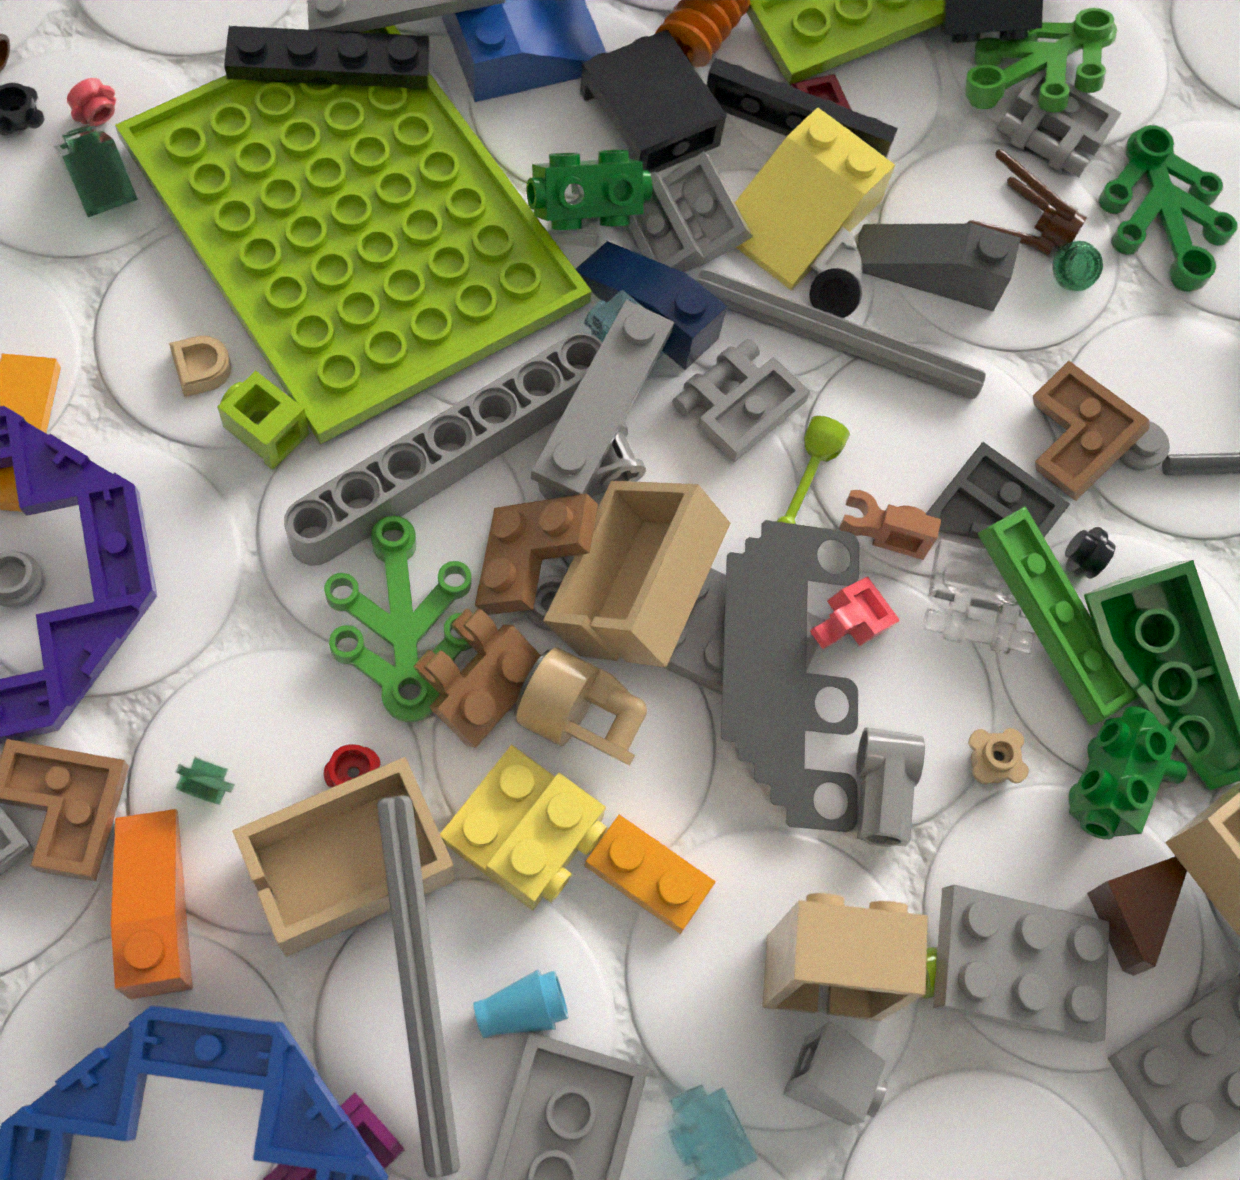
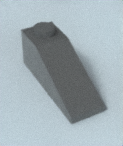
M973 223L863 224L857 246L861 255L862 273L994 311L1012 278L1021 238Z

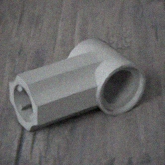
M869 727L864 728L859 742L856 764L857 776L862 778L857 839L863 840L870 845L882 847L906 846L910 843L914 787L919 783L924 765L925 742L923 736Z

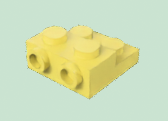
M511 744L440 835L447 847L533 911L542 898L552 903L566 886L572 873L565 868L577 852L580 851L587 856L600 841L607 830V826L601 823L606 807L561 773H558L556 776L552 775Z

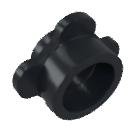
M19 83L0 85L1 135H10L13 131H22L27 128L35 129L43 124L45 117L43 112L37 109L35 102L38 99V94L34 88Z

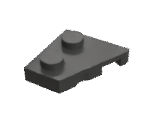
M982 442L926 512V515L941 519L940 532L980 539L977 533L1026 506L1045 538L1070 503L985 442Z

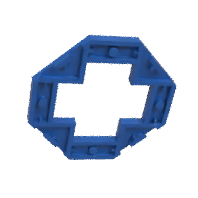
M149 1006L128 1023V1028L104 1047L96 1048L58 1078L55 1081L56 1085L30 1105L21 1107L2 1122L0 1126V1180H65L73 1134L124 1142L136 1140L147 1075L264 1091L252 1160L317 1169L315 1180H388L387 1173L285 1024L278 1021L165 1006Z

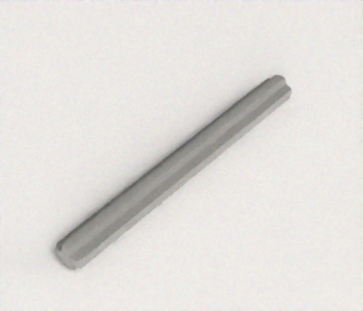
M703 268L696 281L727 305L728 309L971 399L979 395L984 385L986 373L979 368L708 268Z
M394 796L379 800L377 804L424 1169L429 1177H443L456 1173L460 1168L413 803L408 796Z

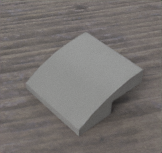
M705 151L663 179L656 171L650 174L653 183L652 197L650 201L643 202L644 214L630 215V224L627 225L643 256L682 272H687L701 266L753 237L712 159Z

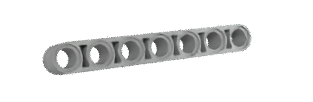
M575 333L567 336L295 501L287 509L284 516V527L293 556L301 563L309 566L329 562L371 536L374 525L382 518L387 516H403L560 418L587 369L579 370L573 368L572 365L584 364L590 366L602 342L594 335L588 333ZM542 390L547 392L548 395L533 396L528 392ZM490 416H499L504 418L505 421L499 424H491L484 419ZM445 443H456L461 446L456 451H444L439 447ZM402 470H411L417 473L416 476L408 480H400L393 476ZM356 498H366L372 501L363 508L354 509L347 506L351 500ZM311 526H319L325 529L323 533L314 538L300 536V533L305 528Z

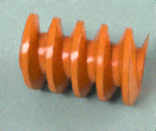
M680 0L675 5L674 10L665 18L664 23L656 30L655 34L668 29L692 66L704 67L712 59V54L719 50L722 41L731 34V29L740 22V18L749 10L750 0Z

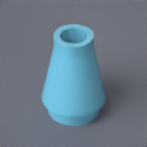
M537 969L495 994L474 1002V1012L483 1038L500 1034L555 1030V1023L569 1019L564 994L555 971L541 975L540 970Z

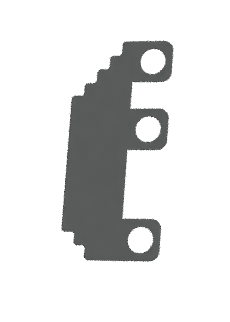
M765 520L761 523V537H749L745 540V552L743 554L734 552L727 554L721 739L728 742H736L738 745V759L753 763L755 781L768 784L771 787L770 802L773 805H783L786 808V824L789 827L849 832L857 824V782L848 773L805 769V731L850 735L855 732L858 726V688L849 678L806 673L808 581L849 586L858 581L859 541L854 534L847 531ZM836 540L848 549L850 564L844 572L832 574L821 567L817 552L823 542ZM835 687L841 690L847 697L849 710L842 721L836 723L827 722L817 713L815 699L818 692L823 688ZM823 783H835L847 795V810L838 819L824 818L817 812L814 806V793Z

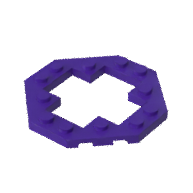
M0 406V469L13 466L19 508L26 516L79 505L94 602L35 614L44 669L0 679V744L5 743L6 739L20 740L59 731L157 598L141 498L136 486L114 472L112 474L92 462L87 455L52 434L48 435L29 424L22 416L5 406Z

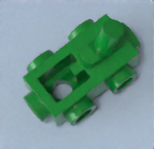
M628 150L598 151V160L580 161V153L549 154V163L532 164V178L528 179L526 187L527 201L529 207L534 210V217L551 221V228L554 230L581 229L582 219L598 217L599 225L601 226L629 225L630 215L644 214L643 202L650 201L653 192V183L649 171L643 170L642 161L629 159ZM571 184L572 193L577 194L578 197L571 202H567L564 194L566 188Z
M1127 707L1122 717L1106 719L1097 736L1092 738L1088 744L1087 754L1089 763L1085 772L1080 777L1078 783L1071 787L1069 792V804L1071 807L1069 814L1080 822L1082 830L1093 837L1105 840L1116 836L1142 834L1161 781L1180 784L1187 776L1186 765L1183 762L1170 759L1177 737L1158 722L1157 717L1152 712L1141 707Z

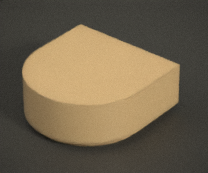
M195 336L169 343L184 397L214 390L223 385L229 378L231 361L225 345L218 339L210 336Z

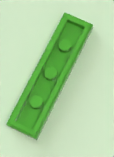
M1026 506L977 533L1089 725L1104 721L1135 700L1137 695L1102 650L1088 611Z

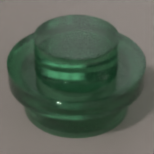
M1071 241L1064 244L1057 251L1053 260L1055 280L1062 288L1068 291H1083L1090 288L1099 279L1103 270L1101 254L1092 244L1085 241Z
M194 757L191 766L179 763L175 771L180 774L175 789L221 805L225 792L232 793L235 786L234 783L225 780L228 768L199 757Z

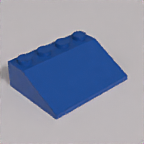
M505 0L506 3L441 16L474 102L579 79L582 73V63L589 61L597 54L607 53L585 0Z

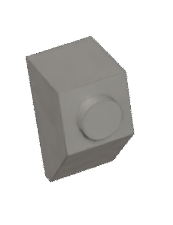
M829 1021L805 1037L783 1094L852 1126L864 1122L866 1115L874 1117L877 1114L887 1090V1082L880 1079L886 1061L841 1026Z

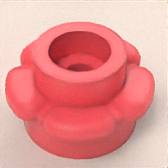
M88 78L77 83L67 96V103L72 109V118L76 122L81 121L84 125L89 123L92 126H99L107 122L115 112L116 98L114 97V89L104 85L97 78Z

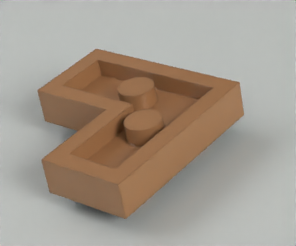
M1070 361L1061 367L1033 395L1034 406L1067 430L1035 461L1036 471L1075 501L1149 430V419Z
M585 493L494 508L475 606L483 610L487 615L533 610L542 560L590 553L598 504Z
M6 739L0 758V803L47 811L30 865L33 869L39 872L97 881L129 769V765L125 760Z

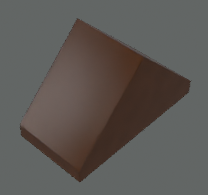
M1176 856L1108 880L1087 893L1098 918L1109 921V943L1122 971L1132 976L1156 967L1187 874V870Z

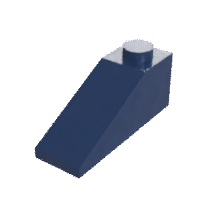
M606 241L576 268V271L591 289L592 293L617 314L620 312L625 301L628 300L673 321L672 332L662 351L684 370L692 365L719 339L727 305L687 273L609 241Z

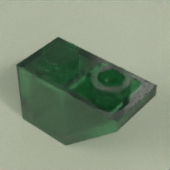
M91 125L76 128L61 135L64 143L56 145L54 148L87 217L138 200L114 139L103 130L96 131V129H92Z

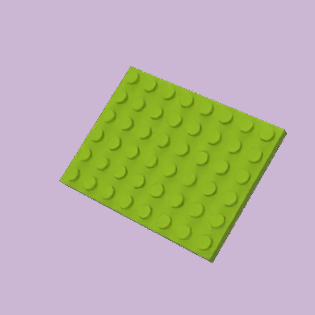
M395 25L363 31V33L401 34ZM428 72V89L227 79L226 75L115 124L119 139L288 396L305 409L308 426L320 445L591 302V289L539 219L534 217L531 208L430 72Z

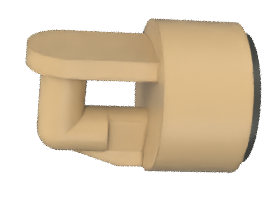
M555 647L552 650H546L530 670L518 695L514 714L517 724L559 746H564L574 737L630 766L635 755L629 752L628 749L646 717L647 706L642 699L630 694L612 674ZM592 703L616 715L605 739L579 726Z

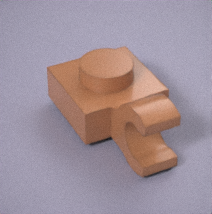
M851 490L846 499L845 505L859 509L864 517L855 518L851 515H844L839 529L850 532L855 536L874 538L873 546L924 560L938 537L941 519L928 516L917 507H897L888 504L884 511L879 508L872 495L862 490Z

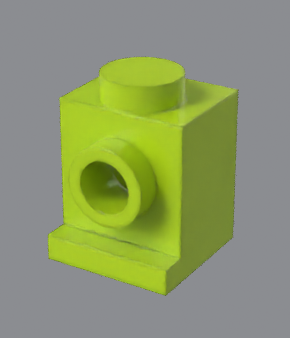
M256 370L243 383L237 382L225 392L221 403L217 406L223 427L263 458L265 465L272 470L310 434L305 409Z

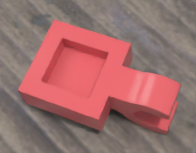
M867 576L841 589L827 602L834 612L829 615L830 618L814 627L810 632L822 649L831 646L847 634L853 636L858 645L861 646L883 634L900 620Z

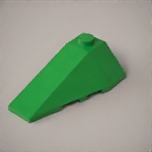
M1194 560L1170 562L1118 579L1084 594L1102 650L1146 709L1152 712L1157 717L1158 722L1177 737L1176 749L1205 788L1213 790L1240 781V699Z

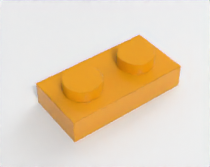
M620 814L589 855L584 867L679 934L683 932L716 883L715 880Z

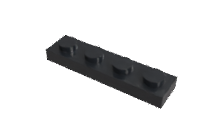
M228 25L224 68L227 79L428 89L429 36Z
M715 58L708 72L706 86L725 113L788 136L818 107L886 158L888 157L898 130L894 126L718 58Z

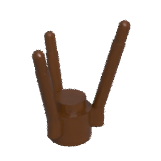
M997 150L995 152L996 158L1026 184L1024 185L1014 177H1009L1007 185L1043 211L1034 226V229L1041 232V235L1037 237L975 220H969L967 223H973L1020 237V244L1034 247L1048 256L1054 246L1066 252L1087 217L1077 212V208L1063 201L1004 150Z

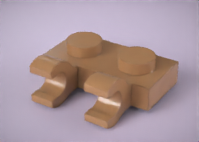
M465 609L451 626L477 652L474 658L460 672L455 662L442 650H439L436 655L431 650H427L413 667L440 694L429 708L466 746L476 748L516 703L524 681L541 655L513 625H502L498 630L493 620L483 610L477 609L472 613L469 609Z

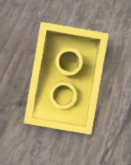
M817 107L783 140L735 201L753 235L752 238L736 248L788 289L792 290L812 271L811 265L842 227L850 233L882 201L895 164Z

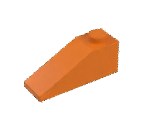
M177 809L115 818L111 907L115 989L130 1000L193 989Z

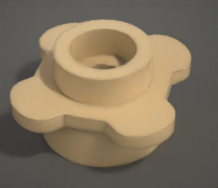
M1008 728L1003 733H988L984 729H978L970 735L968 744L973 749L971 754L972 773L978 782L987 785L990 783H1001L1008 779L1012 783L1018 784L1026 779L1029 768L1022 760L1021 747L1024 745V737L1019 731ZM994 752H1000L1003 755V760H996Z

